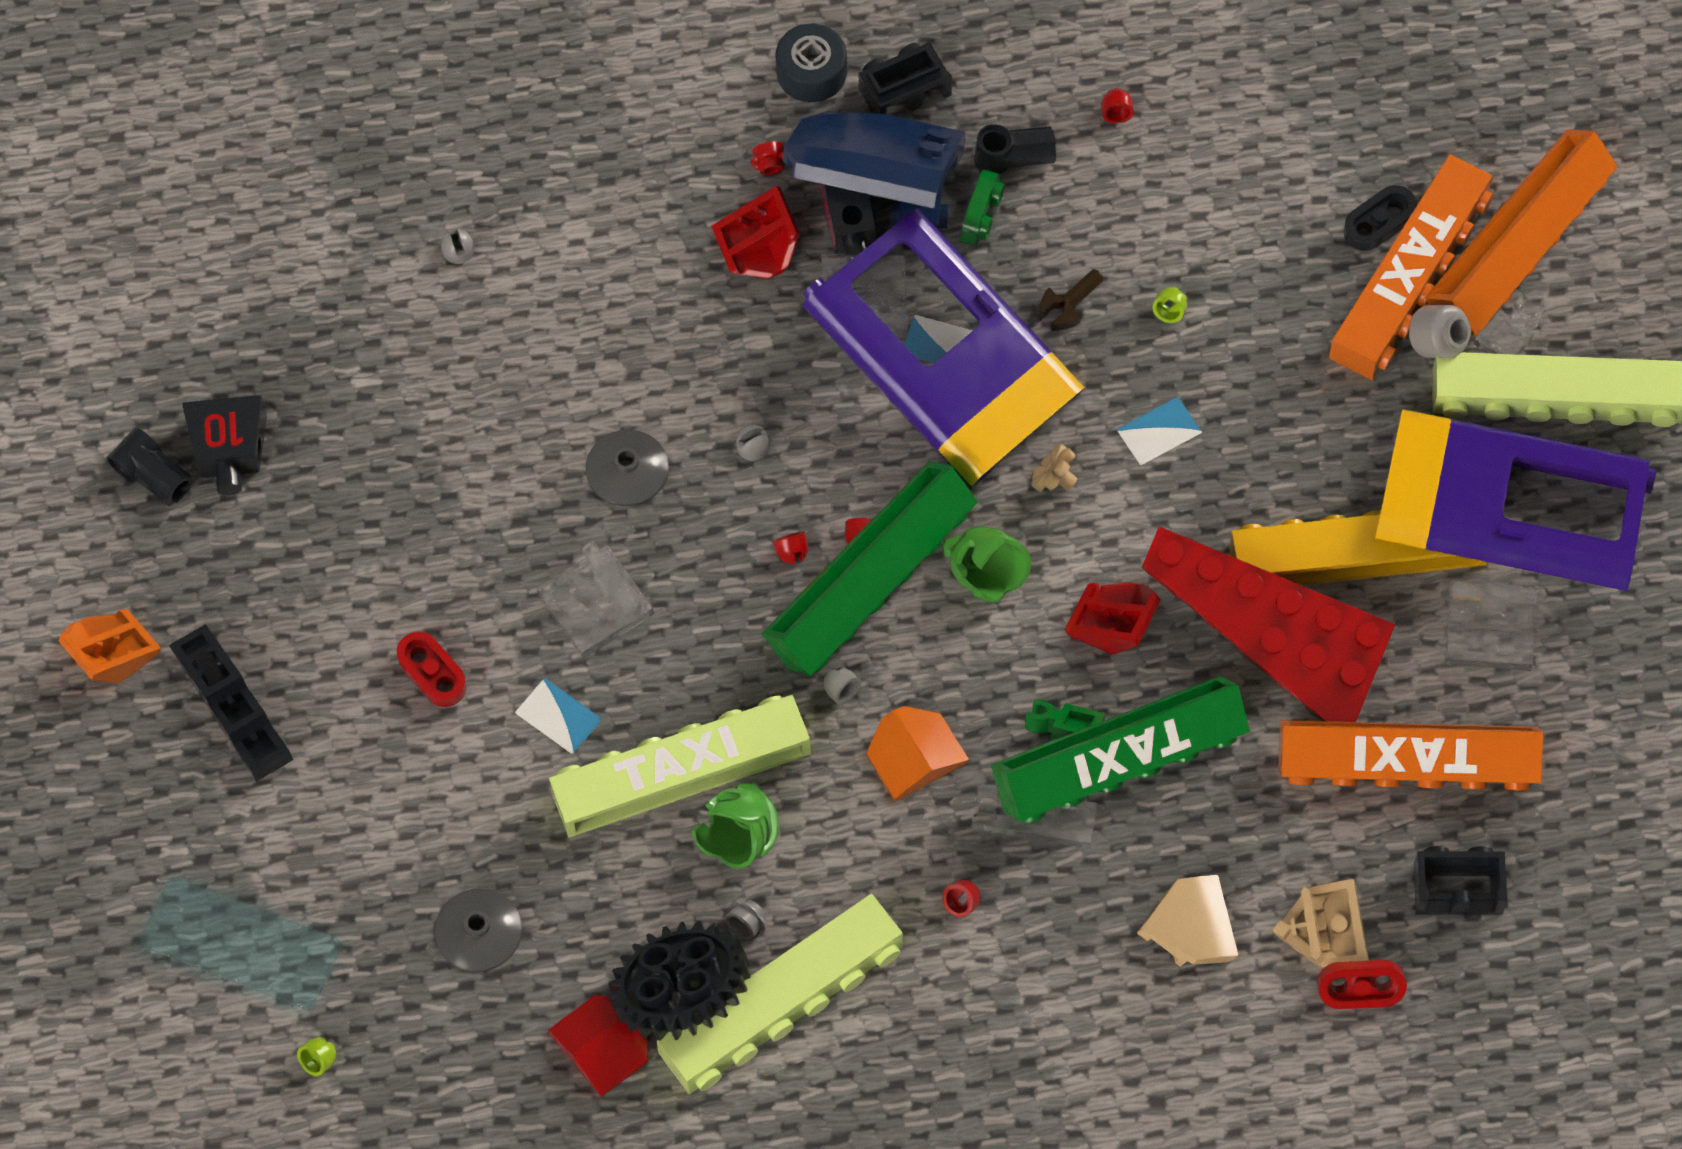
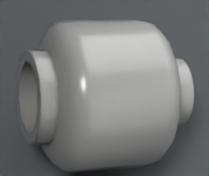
M1425 305L1415 312L1409 325L1411 345L1419 355L1425 358H1454L1464 351L1471 336V327L1467 316L1460 308L1454 305Z

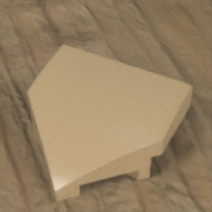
M1218 875L1177 879L1161 896L1159 903L1137 932L1147 942L1153 939L1171 953L1175 959L1174 963L1179 967L1187 961L1192 965L1231 962L1238 956Z
M1354 879L1313 886L1309 889L1304 887L1300 892V898L1283 921L1279 920L1272 930L1276 936L1322 969L1335 962L1369 961Z

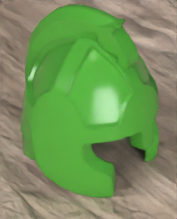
M977 526L967 529L963 535L943 539L944 555L949 557L950 566L955 578L961 585L972 590L973 595L980 600L991 603L1001 601L1005 593L1020 588L1029 576L1031 558L1028 550L1014 537L1009 536L1002 530Z
M753 781L751 784L740 783L735 789L723 790L709 800L705 806L708 809L711 827L702 823L696 825L692 830L695 843L705 854L710 857L720 858L730 868L741 869L749 866L756 858H762L773 848L779 834V820L774 804Z

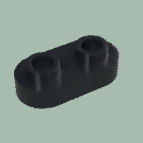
M1398 185L1388 186L1348 214L1343 231L1346 242L1354 249L1369 251L1381 245L1403 229L1417 206L1414 194L1409 189ZM1397 207L1401 210V213L1392 214L1388 209ZM1360 229H1366L1371 234L1368 236H1362L1358 234L1357 231Z

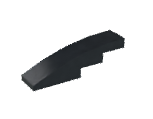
M206 624L169 645L186 675L256 782L293 760L289 749L271 725L263 708L248 689L242 675Z

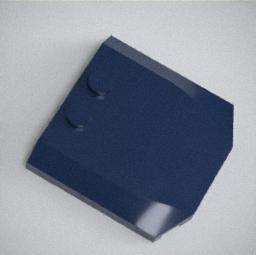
M829 110L801 119L785 144L782 160L785 165L793 166L792 176L797 179L934 209L942 195L945 177L951 167H957L963 156L966 138L964 131L887 114L839 113Z

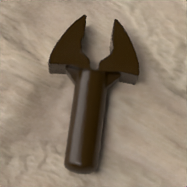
M1092 269L1065 294L1057 295L1049 287L1041 301L1039 320L1041 321L1051 310L1064 307L1063 314L1051 323V331L1064 330L1078 325L1081 322V314L1075 311V306L1103 282V275L1098 270Z

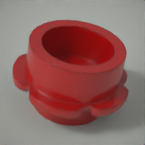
M770 141L755 146L752 149L753 158L750 161L751 166L755 170H760L762 175H775L782 172L785 165L782 160L784 153L783 143Z

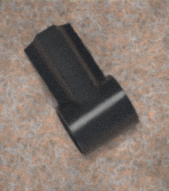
M991 124L983 127L977 135L974 163L980 172L984 169L1002 174L1008 167L1055 163L1056 141L1054 130H1052L1051 126L1008 130L1004 126ZM989 148H996V149H998V150H1000V151H999V152H991V151H989V150H987V149H989Z
M137 427L106 457L111 467L123 478L131 483L139 482L168 506L178 503L187 494L193 482L189 473L164 455L159 445L146 432Z

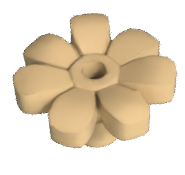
M1063 444L1055 445L1051 454L1046 455L1041 461L1042 466L1034 468L1031 486L1038 492H1041L1045 487L1053 490L1058 484L1065 490L1071 489L1077 481V477L1068 471L1070 468L1069 463L1074 459L1075 453Z

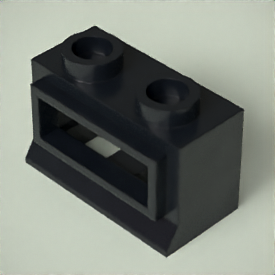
M931 42L921 46L918 43L908 44L899 51L898 56L887 61L881 58L871 60L858 73L859 91L871 112L875 114H887L888 107L902 101L905 102L910 111H914L923 104V92L939 86L944 99L952 95V75L946 70ZM922 67H929L928 69L922 72H919L915 75L898 81L885 88L880 89L879 87L885 83H888L892 80L909 74Z
M1433 846L1424 849V851H1417L1414 861L1415 915H1503L1508 901L1505 851H1493L1492 848L1485 846L1472 847L1467 851H1450L1447 847ZM1426 876H1489L1490 893H1470L1468 890H1457L1453 893H1428Z

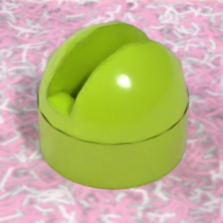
M1176 287L1162 289L1157 294L1152 305L1155 316L1166 323L1180 321L1187 309V296ZM1168 300L1174 301L1170 308L1165 305Z
M322 1037L308 1040L297 1051L300 1065L307 1073L313 1076H321L330 1069L337 1056L335 1045L331 1042L326 1043V1039Z

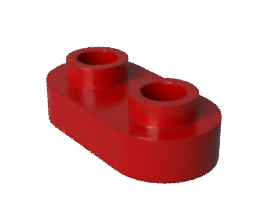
M412 632L401 639L397 646L399 665L432 704L439 707H450L460 702L467 688L464 673L435 638L425 632ZM417 653L427 655L426 659L422 662H415L412 660V657ZM448 682L453 685L452 689L447 692L438 690L439 685Z
M1389 960L1335 962L1324 967L1317 978L1320 998L1327 1006L1334 1009L1390 1007L1401 1001L1407 990V983L1402 969L1399 965ZM1380 976L1390 977L1386 983L1379 984L1375 982ZM1336 978L1346 979L1342 985L1335 986L1332 984Z

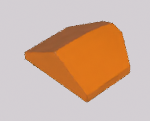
M128 609L119 610L117 614L90 616L68 624L59 638L60 644L92 681L121 683L156 657L161 650V647Z
M907 706L895 709L882 717L866 752V756L895 802L969 763V758L940 713Z

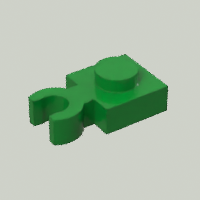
M1034 700L1032 713L1027 712L1025 729L1034 733L1051 732V740L1053 741L1105 721L1106 713L1067 703L1060 710L1054 708L1049 702Z

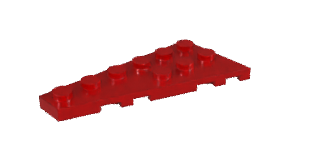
M1158 527L1141 567L1177 599L1185 602L1203 618L1202 620L1213 630L1216 629L1232 643L1233 647L1282 689L1285 688L1316 718L1319 717L1322 721L1329 722L1357 721L1395 627L1394 623L1165 528Z

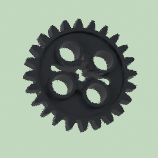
M697 921L692 929L687 930L685 923L680 922L675 932L671 933L670 929L664 926L662 936L658 938L650 933L647 934L648 944L645 946L634 943L632 947L635 954L633 956L622 955L620 957L624 967L612 970L616 980L608 984L612 992L609 998L619 1021L626 1023L630 1032L638 1029L642 1038H646L654 1032L657 1041H661L667 1032H672L674 1039L678 1040L682 1030L688 1029L694 1036L697 1034V1025L703 1023L705 1026L712 1028V1017L717 1015L726 1018L728 1014L725 1006H738L740 1004L736 994L744 993L748 990L744 981L751 978L748 970L750 963L738 937L733 938L729 929L720 932L717 924L713 923L705 930L702 922Z

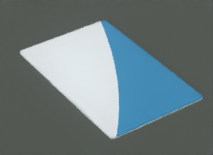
M915 315L904 345L916 358L935 363L973 330Z
M1178 397L1117 429L1140 465L1202 433Z
M546 678L540 682L515 712L571 754L578 749L602 720Z

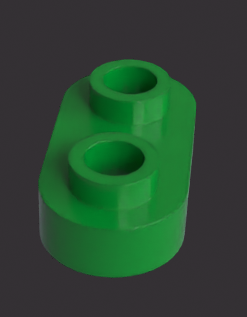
M982 170L963 221L960 234L961 243L977 246L980 239L984 241L988 239L993 222V217L988 215L992 206L999 207L1005 184L999 182L1000 175L998 173Z

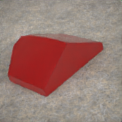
M779 186L773 187L711 225L731 273L767 279L780 275L789 268L800 235Z
M1123 582L1100 586L1098 583H1089L1064 631L1075 639L1114 655L1139 645L1161 599L1156 592L1144 584Z
M594 995L548 1029L550 1035L601 1098L649 1062L647 1037L642 1038L638 1029L630 1032L626 1023L619 1021L609 997Z

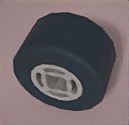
M816 23L801 24L788 30L778 42L775 52L778 82L785 93L796 100L811 103L824 101L836 95L843 87L848 73L846 45L837 32L825 25Z

